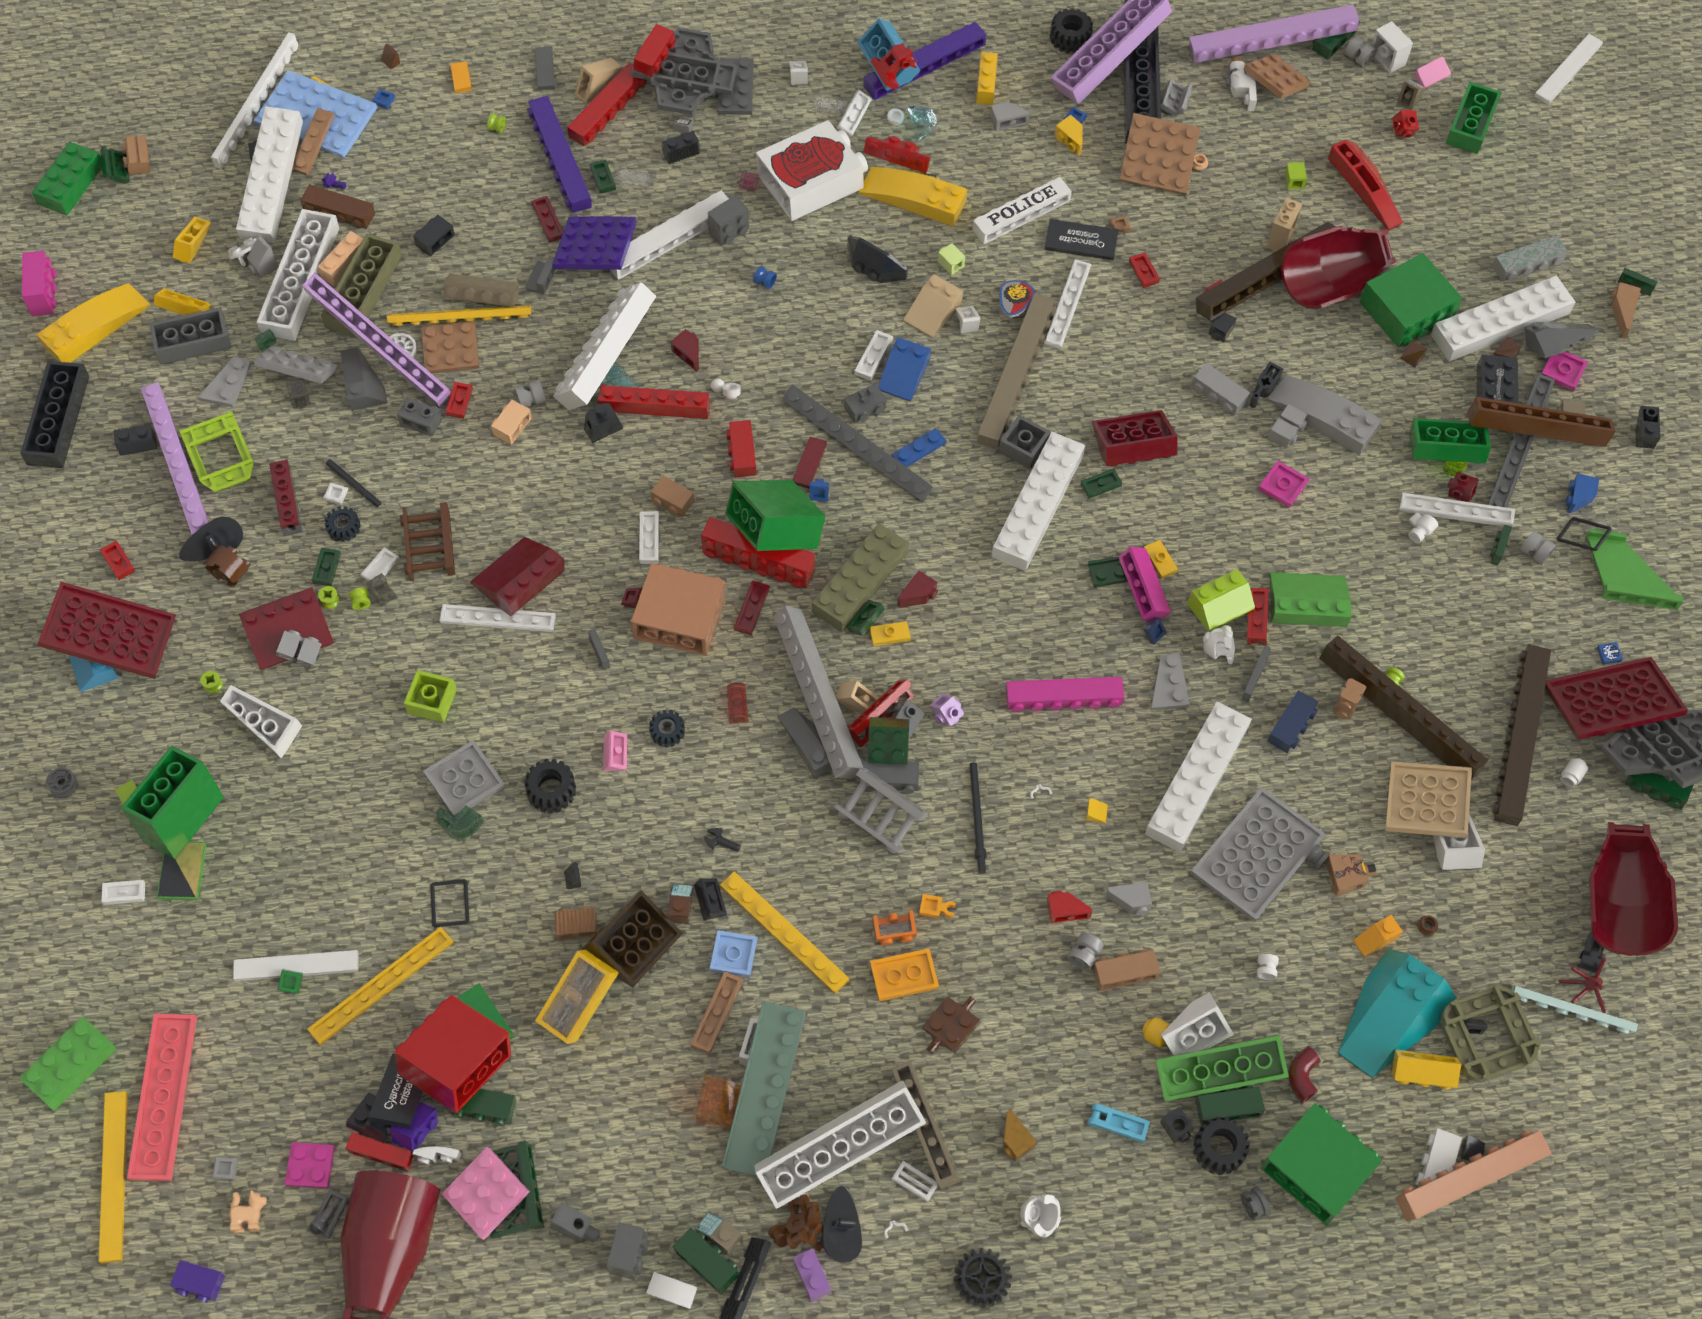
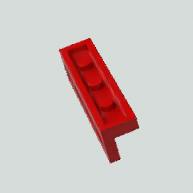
M899 679L848 726L851 737L859 747H862L869 741L871 717H891L893 711L889 714H884V711L892 703L893 709L894 705L898 702L897 699L904 692L908 696L904 700L908 699L911 701L915 697L909 690L912 684L908 679ZM866 729L865 737L860 740L858 735Z

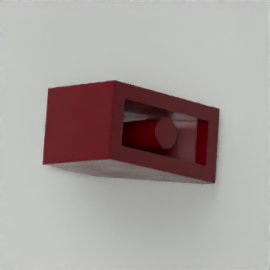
M685 329L670 342L671 351L697 372L699 370V339L696 334L690 333Z
M918 571L898 596L897 606L903 608L927 604L938 593L937 581Z

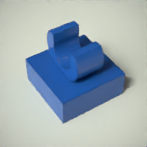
M816 479V482L810 481L811 501H828L829 482H824V479Z

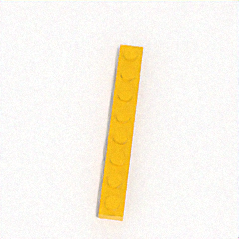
M532 305L393 313L387 315V323H392V326L403 325V322L417 325L421 324V321H428L429 324L439 323V320L457 322V319L463 318L464 321H474L475 318L482 317V320H492V317L500 316V319H509L512 315H517L518 318H527L528 314L532 313Z
M735 871L720 884V887L834 994L849 981V977Z

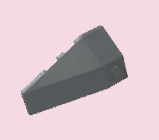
M1535 322L1531 326L1525 327L1527 348L1544 358L1565 352V348L1569 345L1574 347L1577 345V341H1585L1599 333V329L1590 324Z
M359 347L341 350L344 379L351 410L388 404L385 387Z
M796 708L778 715L779 721L814 779L832 771L815 724Z

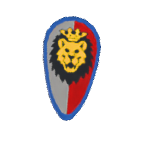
M1017 280L1003 283L999 293L1000 307L1003 313L1009 318L1023 313L1031 303L1035 293L1034 288L1026 282Z

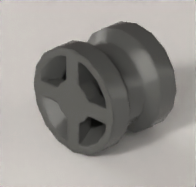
M1317 844L1307 856L1306 861L1314 863L1315 867L1319 870L1330 853L1321 850V846Z

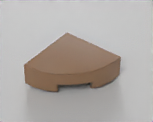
M1126 216L1109 219V224L1112 228L1118 229L1119 232L1123 233L1131 232Z

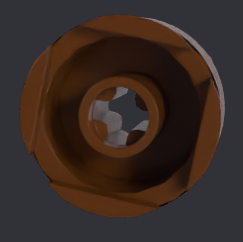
M222 545L217 546L203 563V565H206L205 569L217 580L228 581L226 585L232 588L237 585L251 566L247 560L236 555L238 552L233 547L228 546L225 548Z

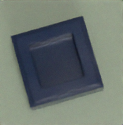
M1155 617L1143 628L1149 642L1155 644L1167 633L1161 619Z

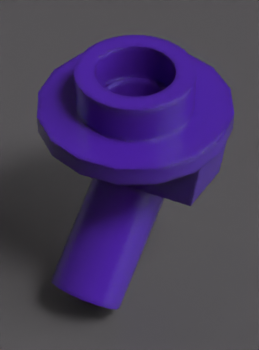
M333 172L331 175L327 173L321 180L324 182L322 186L326 188L332 186L345 189L346 182L335 181L337 177Z

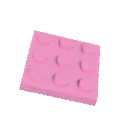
M486 1147L442 1195L479 1237L485 1240L530 1191L491 1148Z

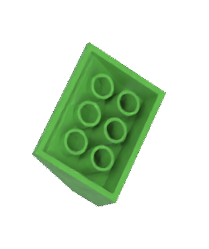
M1270 572L1271 623L1348 626L1351 619V600L1345 576Z

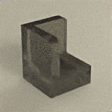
M382 573L366 583L368 591L381 607L396 598V594L389 587L386 577Z

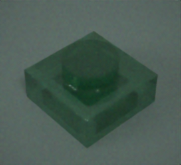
M270 329L255 338L257 347L261 352L277 343Z

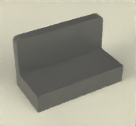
M549 256L546 263L536 262L525 286L526 290L545 295L556 271L552 265L555 257Z

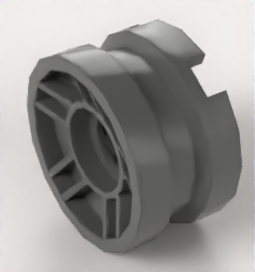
M60 767L54 769L46 779L48 789L57 798L69 797L75 793L78 787L76 777L67 768Z
M1258 1186L1253 1187L1250 1192L1245 1191L1240 1194L1242 1204L1253 1221L1258 1220L1261 1215L1266 1216L1270 1214L1269 1203Z

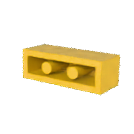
M981 52L976 104L993 105L998 53Z
M1395 1050L1392 1076L1398 1083L1409 1084V1082L1423 1087L1436 1085L1447 1090L1451 1089V1087L1458 1088L1461 1063L1457 1057Z

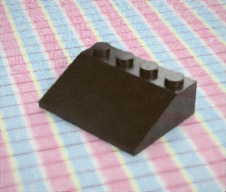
M640 890L630 897L586 943L582 950L589 951L619 973L616 978L633 988L683 933Z

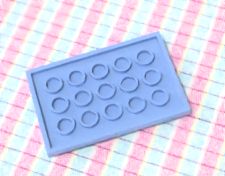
M287 70L255 117L254 123L261 126L265 106L300 111L303 124L299 141L303 142L317 108L333 112L335 115L320 149L344 158L376 111L377 105L371 101Z

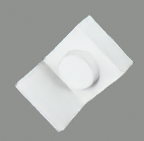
M806 61L789 62L791 85L808 84Z
M973 306L956 308V316L960 320L961 334L978 331L980 316Z

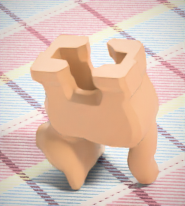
M251 1190L248 1199L249 1206H239L240 1195L237 1192L233 1193V1201L229 1213L231 1219L230 1231L233 1233H244L242 1226L248 1224L249 1232H260L258 1225L260 1210L267 1204V1198Z

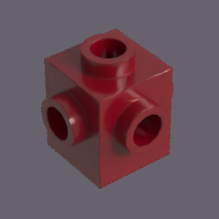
M1457 472L1455 477H1451L1448 482V496L1464 502H1470L1476 494L1479 479Z

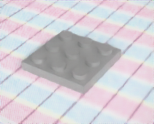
M474 740L423 770L424 775L454 818L505 788L504 782Z

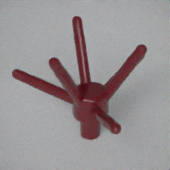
M1605 957L1601 959L1594 976H1588L1579 969L1571 967L1572 971L1585 978V980H1559V983L1585 985L1586 988L1571 1000V1003H1575L1589 990H1594L1602 1013H1606L1599 989H1603V980L1599 978V975L1606 961Z

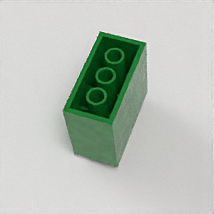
M1421 253L1366 282L1359 303L1393 343L1400 347L1402 345H1409L1417 337H1424L1428 331L1433 330L1435 323L1455 316L1460 307L1462 297L1427 256Z
M793 480L732 481L725 515L757 551L818 548L822 528L825 523V514Z
M171 745L120 808L144 843L175 859L223 800L224 796L203 761Z
M1314 1103L1267 1157L1260 1169L1323 1224L1328 1226L1382 1160L1379 1158V1154L1371 1148L1368 1149L1357 1135L1348 1132L1341 1121L1334 1120L1328 1115L1329 1112L1323 1106H1318Z

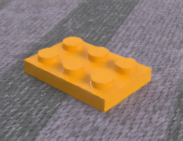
M929 948L870 961L879 1002L939 989Z

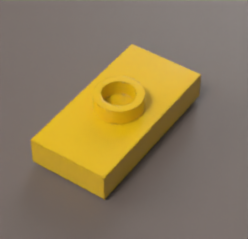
M1161 540L1144 546L1153 567L1161 579L1178 572L1177 566Z
M907 621L870 627L873 646L911 640Z

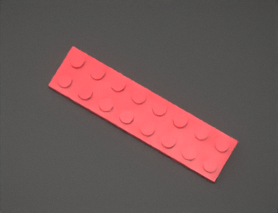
M154 1014L127 1174L128 1180L172 1182L197 1023L196 1015Z

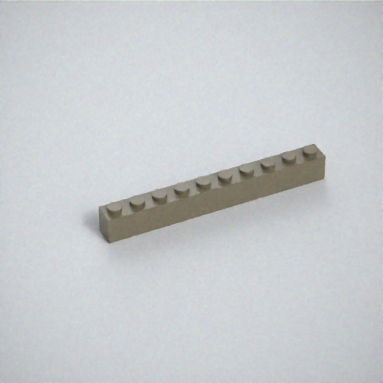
M1034 293L978 432V444L998 449L1000 440L1005 435V429L1008 430L1012 422L1010 417L1015 415L1018 406L1016 401H1020L1022 398V386L1026 387L1029 379L1027 374L1028 372L1031 373L1034 367L1033 358L1037 359L1040 351L1038 346L1039 344L1042 345L1045 339V334L1043 333L1045 330L1048 331L1051 323L1049 318L1055 314L1054 298Z

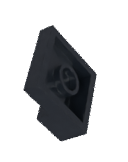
M368 1092L347 1119L346 1127L384 1143L388 1136L391 1137V1125L368 1121L369 1113L376 1098V1095Z

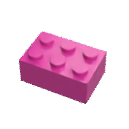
M44 250L22 253V298L32 317L54 314V308L57 307L56 298L54 297V293H57L54 279L57 278L56 269L52 268L51 259L46 256Z

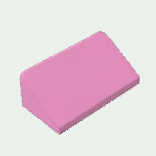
M1442 56L1417 69L1414 78L1424 88H1427L1451 75V72Z
M608 731L604 735L603 771L627 770V734Z

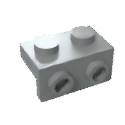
M1170 79L1166 84L1161 99V109L1174 117L1184 113L1188 106L1186 104L1187 100L1192 94V84L1189 83L1186 87H1183Z

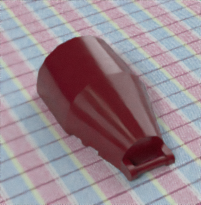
M1337 226L1298 239L1289 244L1283 254L1281 263L1282 281L1288 294L1297 304L1306 309L1323 308L1360 294L1366 282L1377 277L1390 264L1396 263L1387 236L1388 229L1377 231Z
M1608 822L1607 836L1589 877L1592 936L1601 947L1616 954L1641 956L1661 951L1673 942L1678 932L1675 880L1673 876H1670L1667 864L1663 862L1660 851L1650 834V824L1636 826Z
M379 1170L356 1172L340 1237L345 1293V1309L342 1319H365L352 1317L353 1311L381 1315L380 1319H389L410 1279H412L420 1262L426 1255L440 1195V1189L437 1186L423 1179L395 1172Z

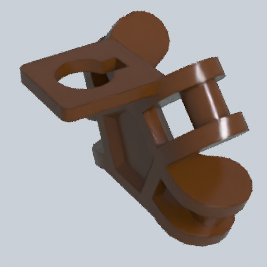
M801 1195L788 1202L790 1217L786 1224L772 1226L768 1234L774 1239V1243L778 1247L789 1245L791 1249H795L798 1247V1243H809L816 1251L820 1252L823 1248L822 1239L819 1243H816L815 1237L816 1233L822 1232L823 1227L821 1216L818 1213L819 1205L817 1202H810L807 1195Z

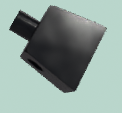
M609 403L598 404L595 406V409L587 412L585 415L584 431L592 443L623 429Z

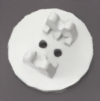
M249 237L243 241L244 244L240 247L234 246L228 250L229 259L237 258L241 266H246L242 258L244 257L243 254L251 251L257 239Z

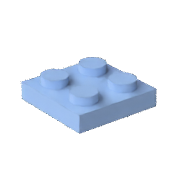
M717 930L710 971L724 973L725 971L732 975L750 978L758 938L756 936Z

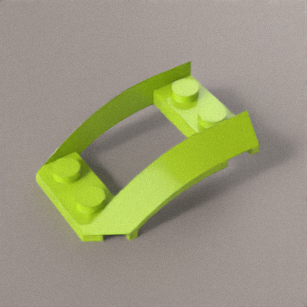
M232 411L179 431L199 481L213 492L217 493L250 480L254 462ZM231 433L243 462L207 474L196 446Z

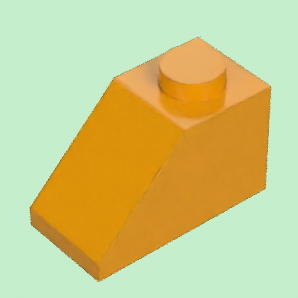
M1390 915L1373 924L1353 941L1362 955L1366 957L1398 940L1403 931L1393 916Z

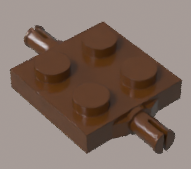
M969 996L962 1005L950 997H946L922 1026V1029L931 1035L933 1039L926 1048L928 1052L933 1054L939 1046L946 1047L953 1053L957 1052L980 1024V1019L969 1011L976 1003L974 998L972 999Z

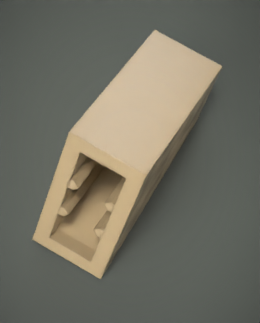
M612 58L582 66L575 95L587 104L621 71L622 66Z

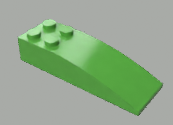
M1280 1035L1156 1059L1164 1101L1289 1077Z

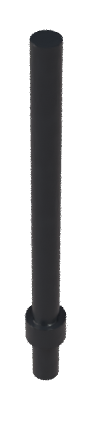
M972 762L969 765L976 849L974 852L978 864V873L985 874L987 852L984 848L978 767L976 762Z

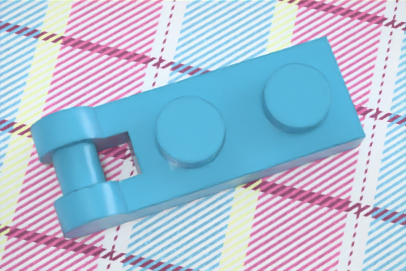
M1094 1103L1092 1105L1091 1111L1093 1113L1088 1118L1087 1125L1144 1143L1150 1121ZM1101 1114L1107 1116L1106 1121L1100 1120Z

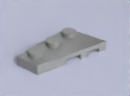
M233 357L198 396L199 401L234 408L252 365L251 360Z
M1180 653L1161 655L1151 711L1189 707Z

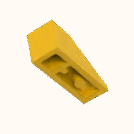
M194 217L175 239L172 258L190 263L196 256L211 222Z

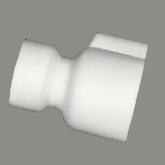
M1416 512L1409 519V523L1415 528L1408 535L1412 541L1420 543L1425 536H1429L1438 527V523L1431 515L1424 514L1422 516Z

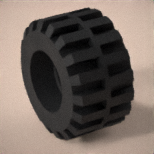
M1070 8V10L1063 9V12H1057V15H1054L1051 22V44H1054L1056 49L1059 47L1061 52L1064 50L1067 54L1069 52L1075 54L1092 37L1093 21L1091 17L1086 16V12H1081L1080 9L1074 10V8Z
M543 759V763H540V761L536 762V767L531 766L529 768L530 773H526L524 784L529 802L533 803L535 809L540 807L541 812L545 813V810H548L549 813H553L555 809H557V812H560L561 807L566 809L569 806L568 801L572 803L574 800L573 796L576 795L574 775L568 765L565 766L564 762L559 761L557 763L556 759H552V761ZM555 779L561 782L560 787L553 792H544L539 789L546 780Z
M1220 1116L1215 1117L1214 1120L1211 1118L1198 1131L1193 1146H1195L1193 1152L1194 1155L1197 1154V1162L1203 1163L1201 1167L1203 1169L1207 1167L1210 1169L1209 1173L1214 1174L1217 1171L1218 1175H1223L1224 1172L1231 1174L1246 1159L1250 1146V1141H1247L1249 1136L1247 1133H1243L1245 1128L1242 1125L1240 1127L1236 1125V1120L1230 1122L1229 1117H1224L1221 1120ZM1214 1136L1227 1138L1232 1144L1233 1153L1226 1156L1217 1154L1211 1148L1210 1139Z

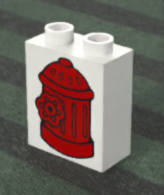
M829 120L756 152L758 176L791 221L863 189V173L868 171V165L861 152L854 154L850 149L851 144L844 130L836 131Z

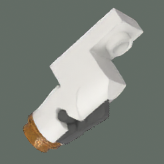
M1234 57L1229 63L1226 86L1231 88L1233 97L1244 98V105H1247L1248 111H1254L1257 102L1255 79L1243 70L1246 65L1242 57Z

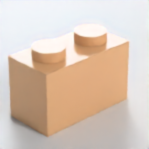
M511 400L508 405L503 407L499 417L493 420L491 424L493 435L512 445L532 419L530 409Z

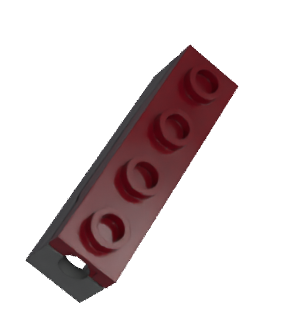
M288 459L269 463L282 532L284 536L302 533L294 480Z

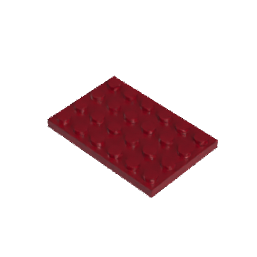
M60 582L37 646L155 679L176 614Z
M1652 657L1546 680L1545 690L1577 740L1685 716L1688 711Z

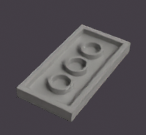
M277 346L269 347L254 359V366L321 384L337 371V364H333L328 360H318L310 355L304 356L297 354L295 351H285Z

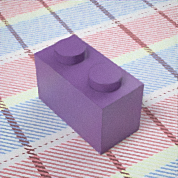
M813 1248L793 1257V1263L810 1302L831 1294V1288Z

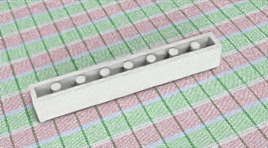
M721 190L712 194L707 199L696 203L693 207L682 211L679 215L669 218L663 224L655 226L649 232L638 236L630 242L622 270L610 271L619 280L708 229L707 212L729 198Z

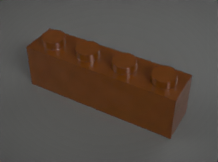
M310 184L300 199L303 209L336 215L339 223H348L355 228L367 229L375 215L373 203Z

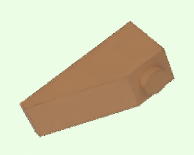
M1620 282L1617 289H1613L1610 298L1613 299L1612 308L1621 337L1625 339L1631 329L1641 288Z

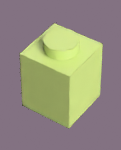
M951 243L947 247L945 246L938 252V262L952 275L965 266V256Z

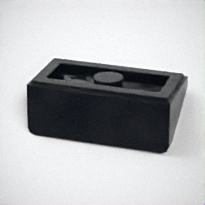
M717 878L699 879L694 884L703 921L727 915Z

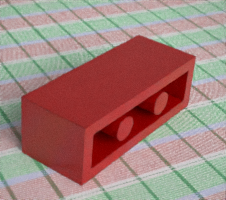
M656 24L634 57V70L653 77L654 73L659 71L661 62L666 60L670 48L673 49L676 43V39H674L675 31Z
M751 420L729 422V429H726L727 440H731V444L728 445V455H732L733 459L729 460L730 471H734V477L756 476Z

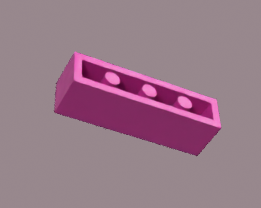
M1130 546L1118 557L1142 619L1144 621H1152L1155 617H1158L1162 620L1171 611L1148 552L1145 548Z

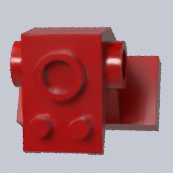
M903 42L894 45L882 59L874 57L870 61L884 85L894 90L899 86L895 78L898 70L901 68L906 69L909 66L917 68L915 65L917 62L916 58L912 59L914 56L910 47L906 48ZM894 59H896V61L890 66V63Z

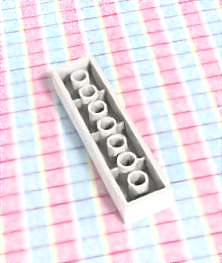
M265 106L236 227L240 239L246 240L249 237L257 239L261 236L267 243H275L303 124L300 111Z
M305 209L301 210L256 322L261 335L296 341L312 297L305 292L302 285L314 273L320 277L317 266L330 254L339 231L336 215Z
M1554 276L1437 322L1433 327L1431 336L1450 362L1503 341L1507 337L1510 338L1525 332V327L1531 326L1535 322L1548 323L1571 313L1576 302L1559 278Z
M642 282L635 285L631 284L629 287L618 291L617 299L609 305V311L599 321L600 325L592 331V337L583 345L582 353L574 359V365L565 373L563 382L557 385L556 393L553 397L568 410L588 404L656 298V295Z
M1051 432L993 546L992 558L1021 570H1027L1084 456V444Z
M1216 702L1150 820L1145 835L1178 852L1182 851L1246 734L1252 720L1251 718Z
M902 1080L755 1164V1173L777 1209L921 1127L926 1122Z

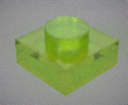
M1447 461L1443 472L1455 477L1457 472L1464 473L1466 471L1468 463Z

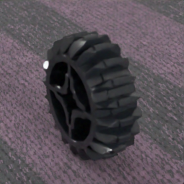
M983 1248L979 1249V1254H976V1251L972 1249V1257L965 1253L963 1255L965 1261L959 1259L957 1264L960 1267H955L954 1272L959 1275L954 1276L953 1281L960 1282L955 1285V1290L963 1289L959 1293V1297L962 1298L967 1295L968 1297L965 1301L967 1304L970 1303L971 1299L975 1300L973 1307L978 1306V1301L982 1302V1308H986V1301H989L990 1306L994 1307V1298L997 1302L1001 1303L1002 1297L1000 1295L1005 1297L1008 1295L1007 1290L1004 1288H1011V1284L1007 1281L1012 1279V1275L1005 1274L1010 1271V1266L1003 1267L1006 1259L1003 1258L998 1261L1000 1256L998 1252L994 1257L991 1256L992 1249H988L987 1254H984ZM979 1262L978 1271L965 1275L970 1265ZM985 1262L992 1264L999 1274L989 1271ZM982 1269L983 1274H985V1277H988L986 1278L984 1286L983 1282H981L980 1279L978 1280ZM1000 1281L999 1287L994 1292L987 1294V1285ZM966 1282L976 1284L979 1287L980 1294L972 1291Z

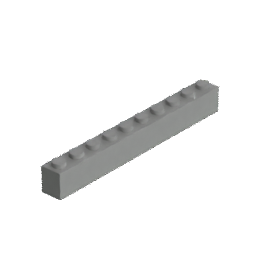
M784 606L773 616L834 776L851 780L856 776L858 770L864 767L802 610Z

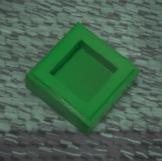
M282 969L278 990L298 994L303 973Z

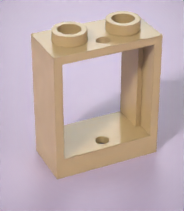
M1289 198L1285 199L1273 223L1267 245L1268 249L1278 251L1288 245L1296 228L1302 203Z

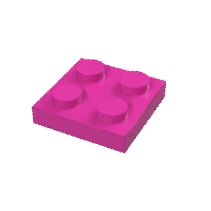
M1563 352L1549 358L1541 375L1555 379L1554 384L1574 392L1588 361Z
M1277 461L1260 484L1258 490L1290 508L1310 479L1284 463Z
M292 1142L284 1185L328 1189L335 1146Z

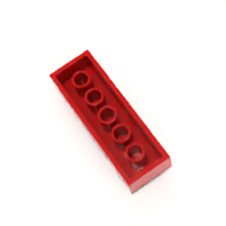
M709 517L702 531V553L709 558H719L726 564L733 563L739 565L743 570L750 569L756 571L761 576L773 577L781 583L785 581L798 589H807L815 572V553L805 549L757 551L735 525Z

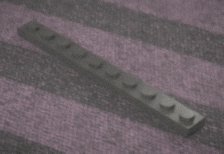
M1538 374L1526 405L1545 408L1555 379ZM1514 434L1488 505L1508 507L1534 435Z
M793 384L782 399L922 502L934 488Z

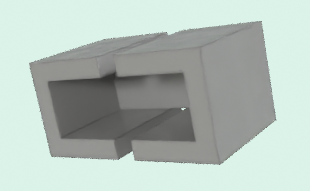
M1288 404L1280 418L1271 428L1268 439L1286 449L1290 444L1294 445L1299 436L1297 433L1299 431L1303 432L1307 425L1305 421L1307 414Z
M284 630L276 656L293 661L300 643L302 647L296 663L313 668L322 645L319 643V640L313 637L302 638L300 633L289 630L287 632Z

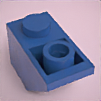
M1577 473L1574 480H1570L1568 490H1571V494H1568L1565 503L1568 506V513H1572L1592 503L1597 494L1599 478Z

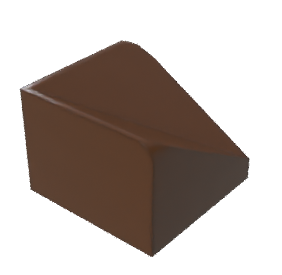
M1507 337L1493 354L1495 356L1515 358L1519 354L1521 346Z
M1413 340L1400 359L1416 367L1425 357L1428 349Z

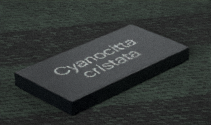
M1050 219L1044 250L1114 260L1118 229Z
M395 1053L391 1055L369 1113L368 1121L410 1129L423 1091L398 1075Z

